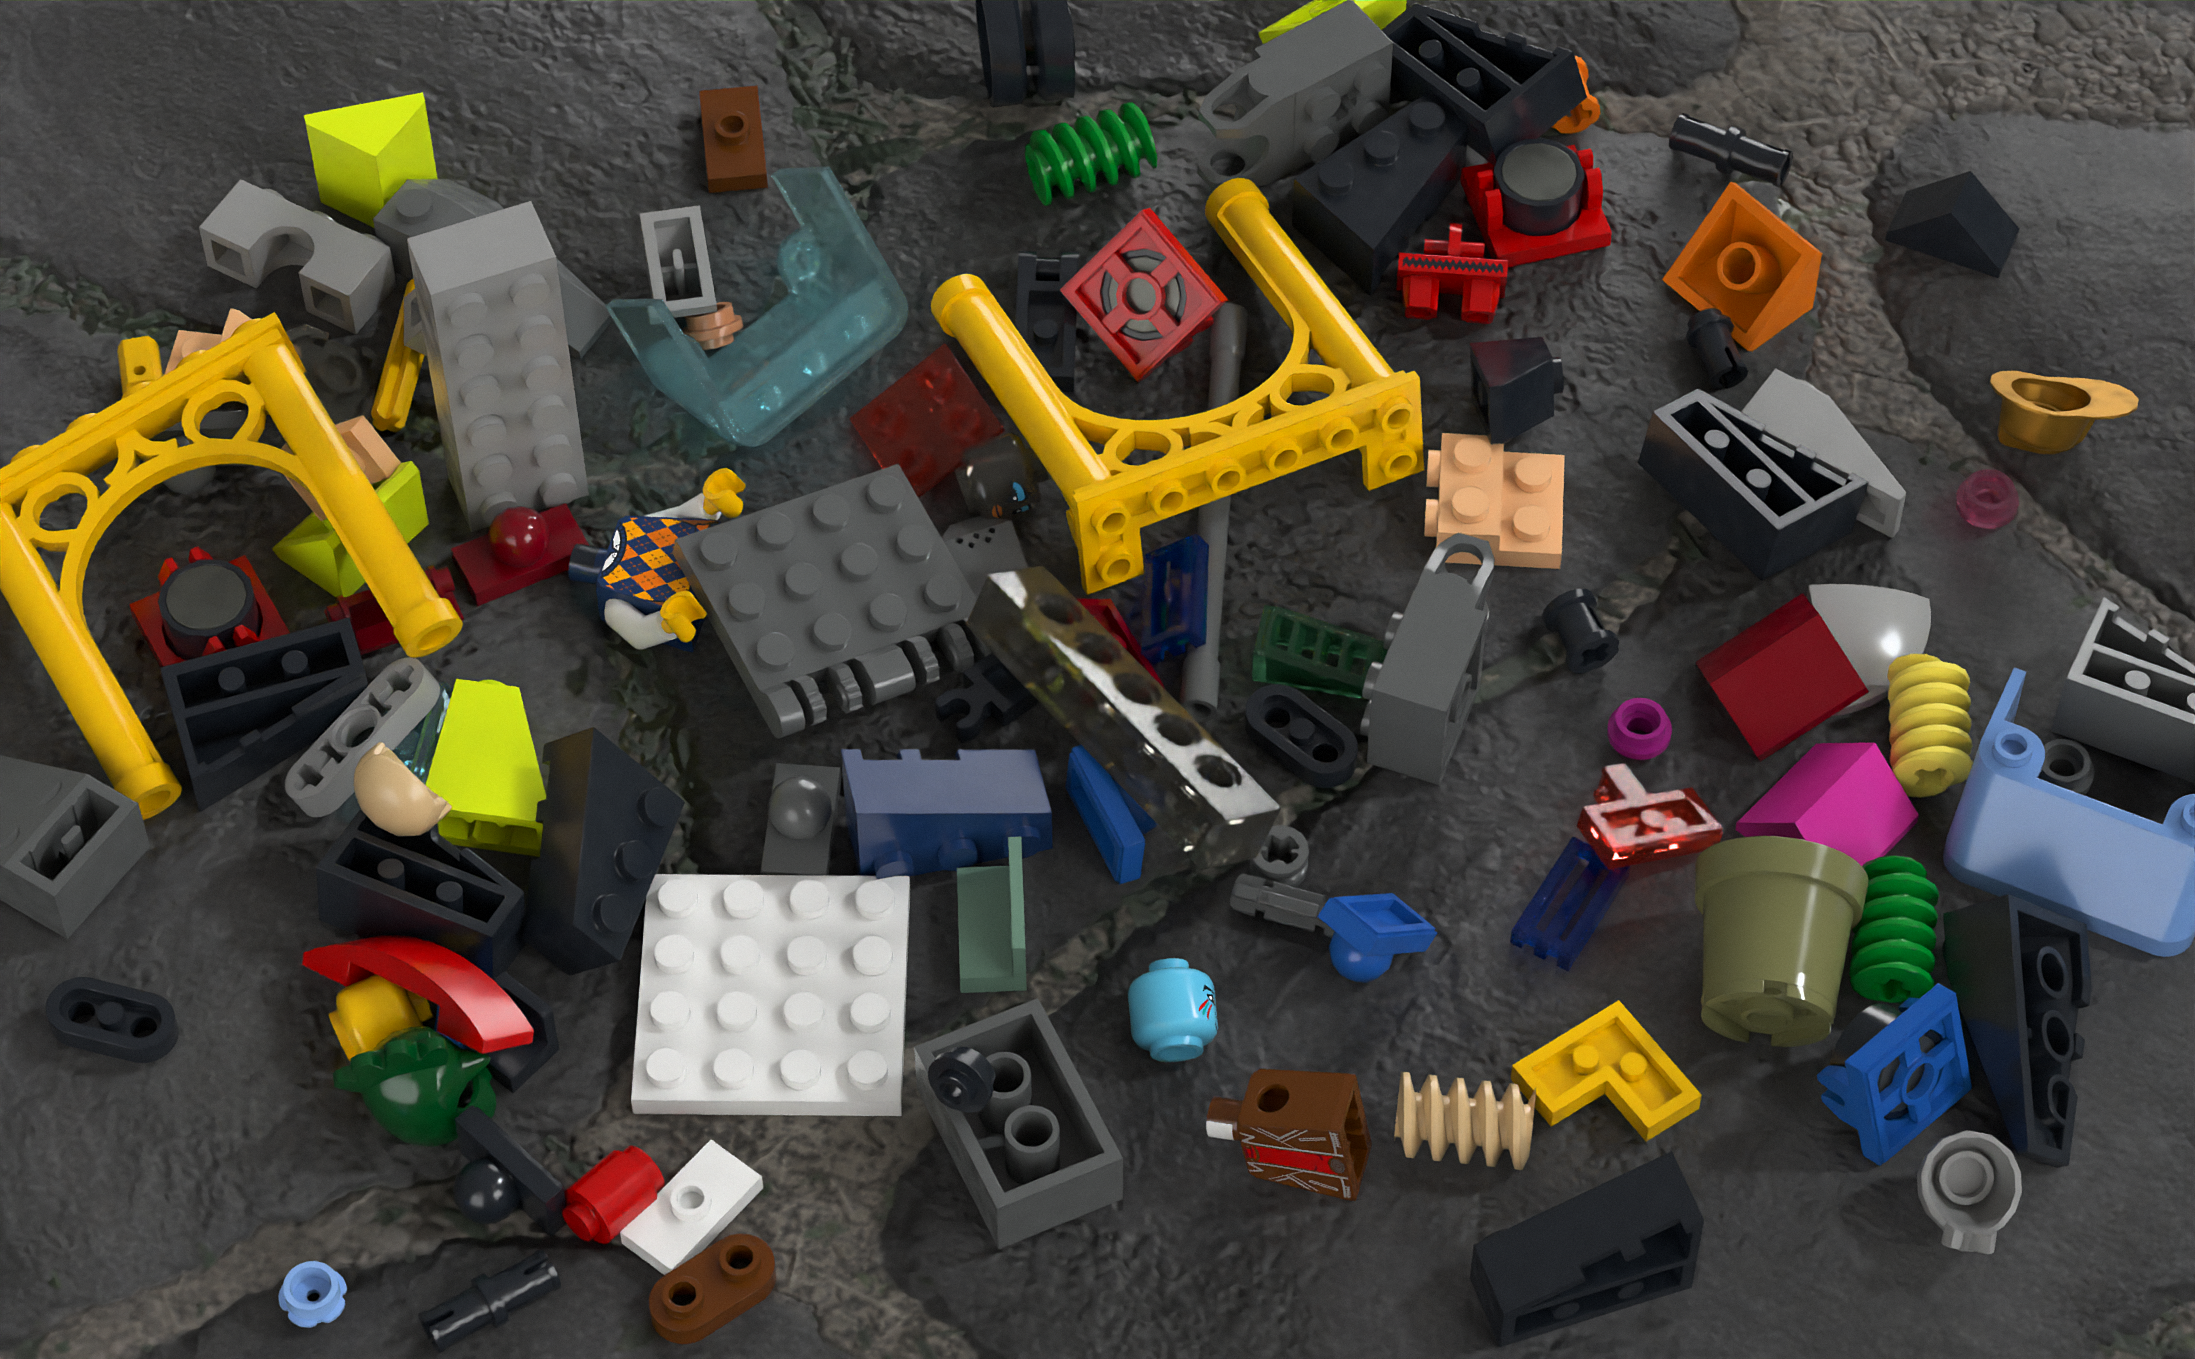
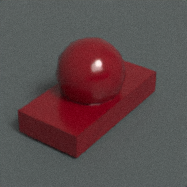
M566 503L541 513L531 508L516 506L508 507L497 514L489 527L488 534L451 548L453 563L476 605L480 606L569 570L571 553L576 543L590 545Z

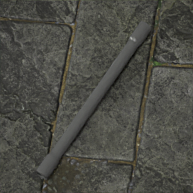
M1225 303L1212 315L1213 324L1211 325L1209 345L1211 369L1207 411L1239 399L1241 364L1245 359L1248 312L1238 304ZM1231 495L1199 506L1187 654L1182 664L1179 699L1180 715L1187 720L1195 722L1209 721L1217 714L1220 680L1218 652Z

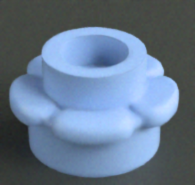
M318 1261L304 1262L292 1268L286 1275L278 1295L279 1304L282 1310L288 1311V1318L292 1323L300 1327L312 1328L317 1323H330L340 1316L345 1308L343 1295L347 1292V1286L343 1277L327 1264ZM314 1293L320 1295L319 1299L313 1302L307 1299L309 1295Z

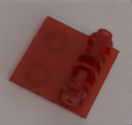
M945 343L849 418L882 469L899 464L918 498L968 459L972 463H980L982 467L988 468L995 465L1002 457L1000 450L1002 442L998 436L1005 429Z

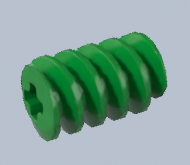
M1133 102L1121 104L1118 109V115L1111 109L1099 111L1096 116V122L1089 116L1078 117L1074 123V129L1067 123L1055 124L1052 129V136L1044 129L1035 130L1030 136L1029 144L1026 143L1025 145L1027 170L1035 192L1044 206L1052 204L1053 186L1057 185L1064 197L1071 199L1074 198L1075 179H1080L1086 190L1091 193L1096 191V173L1102 172L1109 185L1113 186L1118 184V166L1124 165L1133 179L1140 177V159L1145 158L1153 169L1157 168V154L1151 129L1145 115Z
M1902 856L1878 857L1862 865L1868 875L1869 882L1862 918L1859 924L1852 929L1854 935L1851 944V954L1853 957L1851 958L1849 968L1850 983L1852 989L1861 997L1873 1001L1903 1003L1909 997L1921 998L1934 987V980L1930 973L1934 969L1935 957L1931 951L1935 948L1937 938L1933 928L1936 927L1938 913L1934 907L1938 903L1939 890L1934 883L1926 879L1927 871L1924 866L1913 858Z

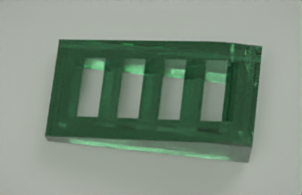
M1264 605L1253 653L1252 680L1365 699L1362 697L1369 668L1373 661L1383 663L1388 650L1383 647L1384 641L1292 610ZM1277 644L1288 646V650L1276 648ZM1302 650H1314L1313 658L1309 659L1301 656ZM1328 653L1340 655L1337 668L1326 664ZM1354 657L1366 659L1362 676L1351 673Z

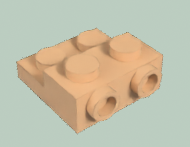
M1442 433L1441 450H1428L1426 487H1438V500L1426 499L1424 536L1436 537L1437 547L1441 542L1459 532L1489 541L1495 559L1494 565L1560 569L1562 557L1564 455L1504 452V443L1491 445L1487 435ZM1467 552L1454 553L1445 561V563L1482 565L1477 556Z

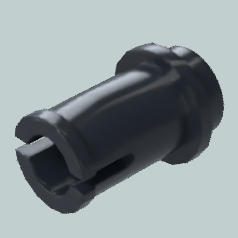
M1715 308L1702 310L1692 316L1687 324L1689 330L1687 331L1686 339L1691 347L1698 349L1712 387L1722 389L1721 376L1725 382L1726 389L1741 383L1747 377L1748 369L1745 363H1743L1731 336L1734 325L1730 317L1723 315L1719 309Z

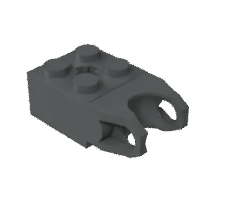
M1347 0L1255 48L1254 61L1237 69L1206 95L1198 111V120L1210 129L1216 139L1205 149L1197 166V174L1213 191L1222 183L1235 178L1249 179L1257 187L1268 185L1313 161H1321L1327 158L1337 148L1351 142L1386 120L1389 114L1393 42L1353 0ZM1224 104H1233L1236 107L1232 122L1219 120L1214 116L1213 111ZM1236 156L1242 157L1245 162L1244 169L1239 174L1233 176L1220 175L1211 167L1217 160Z
M1458 532L1441 542L1425 565L1404 614L1399 612L1393 613L1384 638L1383 647L1388 650L1383 663L1372 662L1362 693V697L1369 700L1360 727V735L1368 737V764L1433 784H1441L1481 684L1484 643L1490 612L1486 597L1493 580L1495 562L1489 541ZM1467 552L1477 556L1482 566L1474 578L1465 580L1461 576L1448 573L1445 568V561L1454 553Z

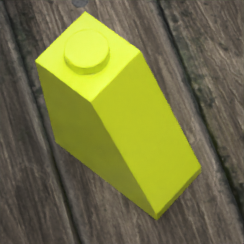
M456 679L426 781V786L452 806L451 811L437 823L439 834L452 845L540 857L543 824L536 822L537 803L546 799V793L519 687L508 686L495 680H481L478 682Z

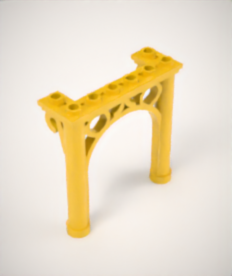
M1235 178L1218 186L1206 202L1205 216L1286 322L1293 335V342L1286 359L1269 379L1248 394L1221 407L1186 417L1163 420L1121 419L1090 411L1071 401L1060 391L979 277L971 274L952 277L945 281L933 295L931 312L946 334L958 340L1057 484L1070 509L1066 510V517L1071 535L1078 548L1082 588L1087 595L1144 574L1140 536L1141 527L1357 448L1362 453L1363 484L1368 491L1424 471L1420 377L1415 371L1405 373L1402 370L1394 373L1270 214L1269 203L1255 183L1249 179ZM1312 349L1315 350L1325 365L1308 364ZM1316 391L1330 395L1325 399L1303 406L1286 402L1293 392ZM1271 412L1272 418L1264 420V416ZM1087 440L1105 445L1103 454L1097 455ZM1184 446H1191L1190 448L1184 450ZM1135 449L1159 451L1166 454L1160 459L1152 460L1143 465H1128L1122 462Z
M275 312L263 319L256 318L241 324L234 330L230 338L209 350H198L190 353L178 363L174 370L153 382H142L131 387L123 394L120 401L97 414L89 413L80 416L69 424L64 433L43 445H33L19 451L11 459L10 464L0 469V590L113 785L114 790L139 804L143 820L153 817L171 806L180 796L182 787L170 766L164 762L95 643L85 620L82 591L85 571L90 556L104 531L122 510L155 485L186 471L218 464H249L280 472L303 486L319 504L394 628V635L407 656L417 658L438 651L450 643L459 634L463 626L451 602L446 598H440L304 375L306 369ZM230 401H239L248 406V416L232 439L208 438L200 434V423L211 410L218 409L222 404ZM267 415H270L293 455L282 449L258 442L265 429ZM182 421L181 424L190 445L181 447L176 438L165 442L151 441L149 439ZM118 458L113 471L103 479L109 488L101 494L86 475ZM69 493H79L87 497V509L77 529L47 531L40 528V515L43 509L51 502L57 501L60 497ZM37 547L50 552H66L61 572L60 589L38 553Z

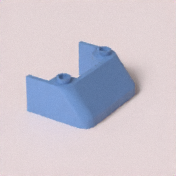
M2014 667L1980 741L1949 829L1943 852V861L1946 869L1954 878L1962 883L1999 897L2007 894L2087 924V930L2147 953L2169 957L2184 952L2190 947L2195 938V794L2185 795L2177 799L2170 806L2163 824L2039 779L2038 777L2045 759L2044 746L2038 736L2032 731L2014 724L2026 676L2025 671Z

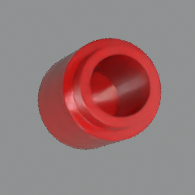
M630 1145L622 1152L613 1150L564 1191L567 1207L562 1211L564 1220L580 1239L587 1242L594 1239L599 1243L608 1244L657 1199V1193L665 1186L664 1177L656 1163L640 1148Z

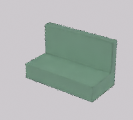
M1008 837L1009 866L957 868L961 993L1027 990L1021 837Z

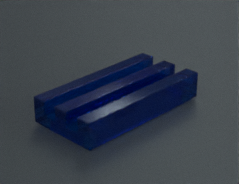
M1197 533L1145 554L1141 654L1153 665L1164 661V651L1166 650L1173 656L1185 653L1186 642H1190L1195 648L1206 644L1209 544ZM1168 561H1170V581H1167ZM1166 603L1169 604L1168 631H1165Z
M1573 836L1513 927L1510 943L1521 949L1526 943L1534 947L1533 955L1545 960L1549 954L1557 958L1558 967L1569 971L1628 879L1631 864ZM1582 858L1588 861V865L1546 930L1543 932L1536 929L1535 927L1579 859ZM1602 870L1609 871V874L1566 941L1559 940V937Z

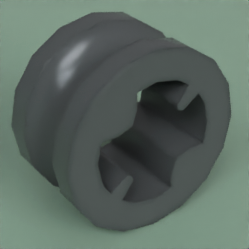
M1277 825L1261 830L1253 838L1250 846L1251 875L1266 879L1265 886L1272 887L1274 882L1293 887L1299 886L1305 879L1308 871L1309 849L1308 842L1304 836L1292 827ZM1272 852L1279 858L1290 854L1291 863L1286 865L1279 859L1269 863L1268 854Z

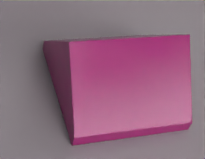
M1816 743L1736 823L1735 830L1745 837L1779 836L1816 842L1845 853L1862 866L1870 860L1884 857L1918 822L1919 814L1876 743Z

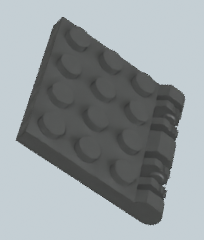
M899 464L675 539L672 554L701 606L707 612L708 619L769 729L778 739L804 730L805 720L810 726L827 720V707L816 685L818 682L825 681L834 699L838 702V706L846 714L863 707L862 696H864L869 704L874 705L913 691L915 689V678L918 679L922 686L939 680L940 667L929 645L933 641L937 642L945 658L957 674L973 666L974 661L975 663L979 662L1006 644L999 625L993 615L984 612Z

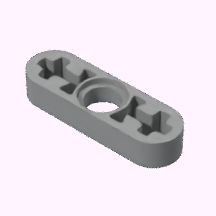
M411 657L401 658L389 664L291 767L285 779L287 794L311 817H323L337 810L355 792L353 786L354 773L360 758L378 742L384 743L385 747L393 751L435 706L440 695V686L437 680L418 659ZM374 727L373 733L367 740L356 747H351L352 742L361 732L367 728Z

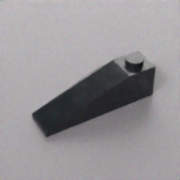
M2009 894L1943 913L1945 940L1942 951L1947 965L1948 979L1953 991L1956 993L1957 1002L2016 1152L2020 1156L2056 1168L2068 1166L2078 1099L2076 1091L2069 1081L2071 1062L2083 1058L2085 1039L2078 1033H2075L2078 1009L2090 1005L2092 990L2087 924Z

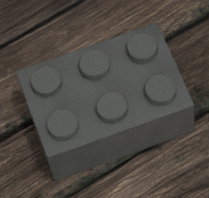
M1038 998L914 1046L917 1090L998 1249L1123 1199V1157ZM955 1047H968L982 1054L990 1062L995 1073L993 1095L982 1110L972 1113L951 1109L939 1101L928 1080V1068L939 1054L949 1052Z

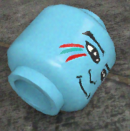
M1167 958L1151 963L1149 965V972L1136 978L1130 985L1128 1002L1131 1034L1133 1040L1140 1048L1150 1051L1152 1059L1162 1062L1186 1061L1202 1055L1204 1051L1203 1046L1210 1043L1218 1032L1214 985L1206 973L1189 968L1188 962L1184 959Z

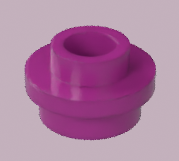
M1633 698L1625 701L1611 714L1608 721L1607 737L1611 746L1621 755L1631 759L1645 760L1654 758L1665 751L1671 740L1672 725L1669 717L1658 703L1647 698ZM1641 730L1646 732L1647 734L1640 735L1635 734L1631 731Z

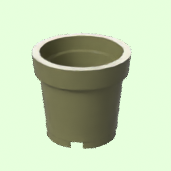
M1752 836L1726 840L1707 848L1698 856L1695 863V903L1703 915L1701 1017L1706 1026L1722 1036L1749 1043L1750 1032L1772 1034L1771 1046L1776 1047L1809 1045L1825 1039L1831 1033V1024H1834L1837 999L1850 931L1859 924L1862 918L1869 882L1866 871L1856 860L1826 845L1779 836Z

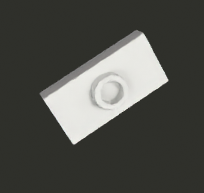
M710 1140L657 1194V1199L620 1232L622 1244L659 1272L666 1275L701 1253L763 1189L762 1176L713 1140Z

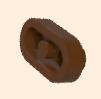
M751 1234L729 1235L659 1279L653 1286L649 1296L651 1321L656 1332L664 1339L673 1343H695L706 1338L763 1301L771 1293L776 1282L775 1259L769 1245L759 1237ZM737 1259H748L752 1262L743 1269H734L729 1266L732 1261ZM680 1295H690L695 1298L692 1303L686 1306H678L672 1303Z

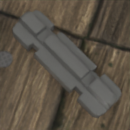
M1240 874L1237 877L1230 898V907L1234 911L1251 916H1256L1257 911L1265 912L1264 919L1313 933L1316 932L1317 927L1325 929L1324 936H1333L1334 930L1317 917L1326 904L1324 902L1325 895L1279 882H1274L1272 887L1265 886L1266 879L1249 874Z

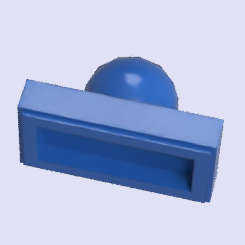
M1093 742L1071 748L1065 786L1114 880L1118 881L1120 885L1139 879L1146 841L1143 834L1156 828L1165 813L1166 802L1162 787L1152 777L1138 772L1125 773L1112 779Z
M1393 893L1329 898L1317 916L1334 930L1329 944L1332 965L1341 976L1354 982L1367 983L1379 978L1390 968L1394 954L1424 952L1437 935L1435 927Z

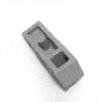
M1775 368L1741 412L1766 425L1764 435L1795 451L1801 444L1817 453L1815 463L1847 480L1848 476L1854 473L1867 480L1869 483L1856 520L1893 538L1899 531L1906 491L1830 396L1820 392L1810 383L1795 379Z

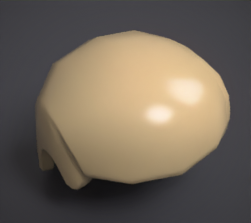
M378 742L360 758L355 768L353 786L361 810L377 827L396 836L421 835L429 831L451 811L452 806L430 790L382 742Z

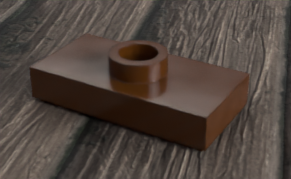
M758 85L699 91L709 193L768 188Z

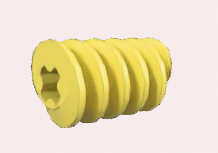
M1909 654L1897 657L1889 665L1887 674L1890 682L1888 689V700L1890 702L1888 719L1891 724L1889 732L1891 744L1890 764L1893 773L1907 796L1918 798L1935 796L1944 792L1949 786L1966 780L1973 764L1969 756L1972 749V740L1968 735L1971 728V718L1967 713L1971 704V699L1967 693L1970 677L1966 670L1960 666L1943 662L1939 658L1928 654Z

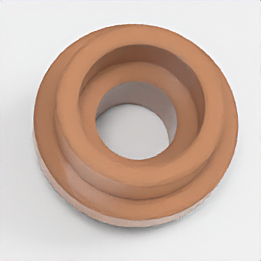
M716 303L717 312L685 316L687 326L682 330L684 340L687 342H698V347L701 350L719 348L734 342L733 333L743 328V322L740 315H734L732 303Z

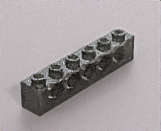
M1044 566L988 575L966 626L1201 870L1256 858L1281 807Z

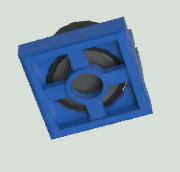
M1939 983L1921 998L1909 997L1898 1007L1899 1011L1883 1003L1871 1005L1858 1013L1845 1027L1837 1041L1830 1065L1817 1074L1818 1081L1828 1089L1821 1095L1822 1102L1839 1119L1858 1130L1863 1156L1879 1166L1887 1162L1972 1089L1957 996L1955 992Z

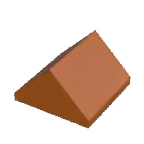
M1730 182L1662 280L1699 311L1715 308L1719 309L1723 315L1730 317L1734 325L1733 332L1731 333L1732 338L1747 351L1753 352L1813 308L1822 252L1738 184Z

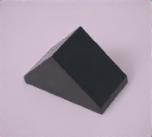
M1971 171L1906 191L1888 228L1885 241L1999 278L2016 242L2020 228Z

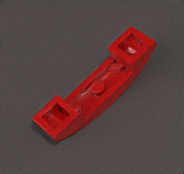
M381 935L317 947L303 953V966L346 987L376 974L440 1005L437 1032L482 1054L530 1044L533 1041L534 1030L510 996L492 978L464 957L433 942L409 936Z

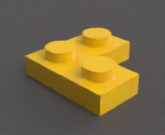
M1619 1000L1512 1065L1511 1080L1514 1084H1518L1519 1090L1528 1100H1530L1536 1088L1535 1108L1551 1127L1605 1094L1646 1142L1700 1108L1702 1097L1700 1092Z

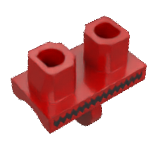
M1450 223L1449 240L1425 239L1424 254L1399 253L1397 290H1402L1405 317L1426 320L1437 318L1439 293L1463 295L1461 320L1468 323H1493L1499 297L1505 298L1508 260L1484 259L1485 243L1461 241L1462 224Z

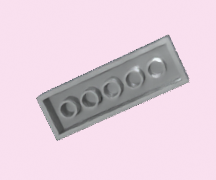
M525 202L407 238L448 478L471 532L489 527L494 517L508 507L523 506L540 511L564 503L568 504L574 499L589 495L557 260L532 202Z

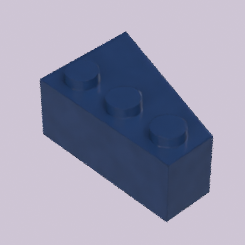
M841 749L846 823L859 876H876L877 880L893 876L910 877L941 870L957 871V868L971 867L977 863L1008 858V837H1021L1022 859L1030 857L1039 851L1053 849L1052 811L1035 750H957L955 754L956 760H922L919 749H900L897 754L898 760H863L860 749Z

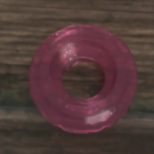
M1992 469L1979 470L1971 474L1969 478L1961 483L1956 495V508L1961 517L1968 523L1984 529H1995L2007 525L2014 519L2019 507V495L2012 480L2004 473Z

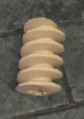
M1401 1072L1394 1141L1396 1137L1401 1138L1405 1156L1407 1158H1415L1423 1140H1427L1434 1161H1442L1450 1143H1454L1459 1161L1462 1164H1469L1477 1146H1482L1486 1164L1489 1167H1496L1504 1149H1509L1514 1169L1523 1170L1530 1154L1536 1088L1528 1104H1523L1518 1084L1509 1083L1501 1101H1496L1491 1081L1482 1080L1474 1098H1469L1464 1078H1455L1447 1095H1442L1437 1075H1428L1418 1093L1414 1092L1410 1073Z

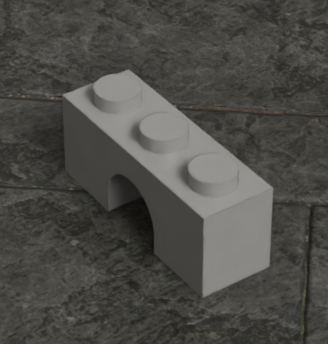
M241 179L199 226L207 266L257 289L274 270L287 265H302L304 267L299 272L306 312L354 334L360 331L397 286L390 247L385 245L380 239L371 234H360L336 223L323 212L307 210L286 200L281 194L272 189H261Z

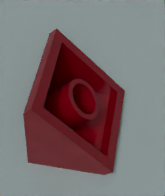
M1803 593L1696 661L1699 669L1760 762L1869 693L1826 623Z

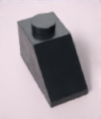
M1543 337L1470 343L1471 400L1491 445L1503 444L1554 416V394H1561L1564 389L1563 367L1560 357H1552Z

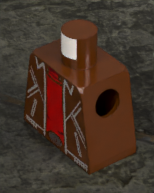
M1258 1069L1251 1074L1244 1100L1215 1096L1210 1102L1207 1113V1135L1214 1138L1240 1141L1248 1173L1254 1177L1344 1200L1356 1201L1372 1148V1141L1355 1074Z

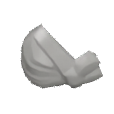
M1966 1130L1943 1137L1922 1158L1917 1173L1918 1197L1925 1213L1943 1231L1941 1244L1961 1252L1992 1254L1995 1250L1997 1231L2003 1228L2016 1212L2022 1194L2021 1171L2012 1151L1993 1135Z

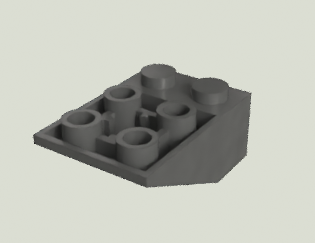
M0 755V900L68 939L150 848L139 804L88 774Z

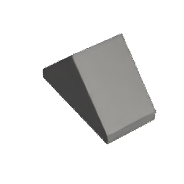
M700 205L640 213L651 299L656 320L717 312Z

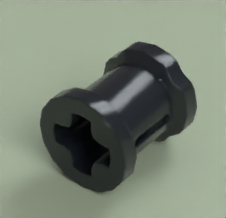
M1574 589L1559 595L1546 606L1541 616L1546 628L1556 632L1567 651L1566 664L1574 673H1586L1600 668L1612 660L1619 651V639L1614 632L1604 628L1595 612L1597 606L1596 599L1588 589Z

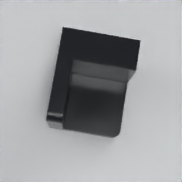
M503 971L494 981L510 996L534 1030L533 1041L530 1044L486 1053L491 1057L486 1068L493 1076L492 1078L514 1093L559 1051V1044L552 1008ZM463 1044L464 1049L474 1050Z

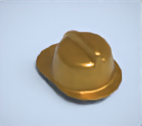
M2000 371L1993 374L1990 380L1992 389L2002 397L2000 421L1997 431L1999 442L2004 446L2038 454H2057L2072 449L2084 440L2095 420L2128 416L2137 410L2139 401L2132 391L2120 385L2102 380L2044 377L2019 371Z

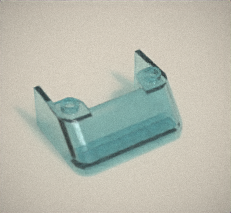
M829 166L779 169L771 175L801 225L783 240L777 254L778 271L790 294L734 338V342L722 347L709 359L694 338L683 334L663 299H614L605 306L654 386L732 445L756 447L768 442L894 339L903 330L907 322V299Z

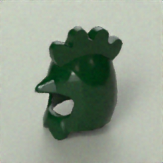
M427 1026L409 1027L393 1032L378 1043L373 1051L355 1055L350 1059L351 1065L333 1072L334 1087L345 1091L361 1092L367 1108L379 1124L391 1135L412 1145L436 1147L457 1139L454 1119L471 1105L475 1108L479 1107L490 1119L494 1116L496 1110V1095L490 1085L493 1076L486 1068L491 1057L486 1053L482 1054L478 1051L463 1049ZM472 1079L473 1093L471 1101L465 1108L457 1107L459 1097L467 1083Z

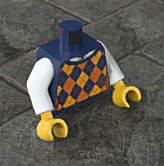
M722 468L713 472L707 478L703 486V493L680 506L645 516H625L619 519L608 549L576 543L569 562V579L596 585L600 618L634 648L642 650L663 643L683 651L694 652L707 612L701 606L672 554L675 539L721 524V521L718 520L721 513L727 518L739 516L743 510V501L736 494L743 492L746 484L732 470Z

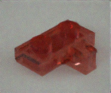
M1625 763L1602 768V776L1598 788L1594 790L1593 794L1598 804L1583 807L1577 823V828L1608 870L1703 852L1707 848L1720 843L1724 833L1722 831L1723 827L1692 787L1656 794L1652 792L1647 793Z

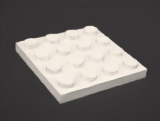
M655 874L646 896L631 1095L633 1114L902 1116L910 910L909 876H893L877 880L876 876Z

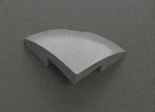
M1855 584L1808 585L1806 598L1818 611L1869 693L1833 716L1862 710L1888 697L1890 682L1887 674L1889 665L1897 657L1909 654H1924L1931 626L1929 599L1914 593L1878 586Z

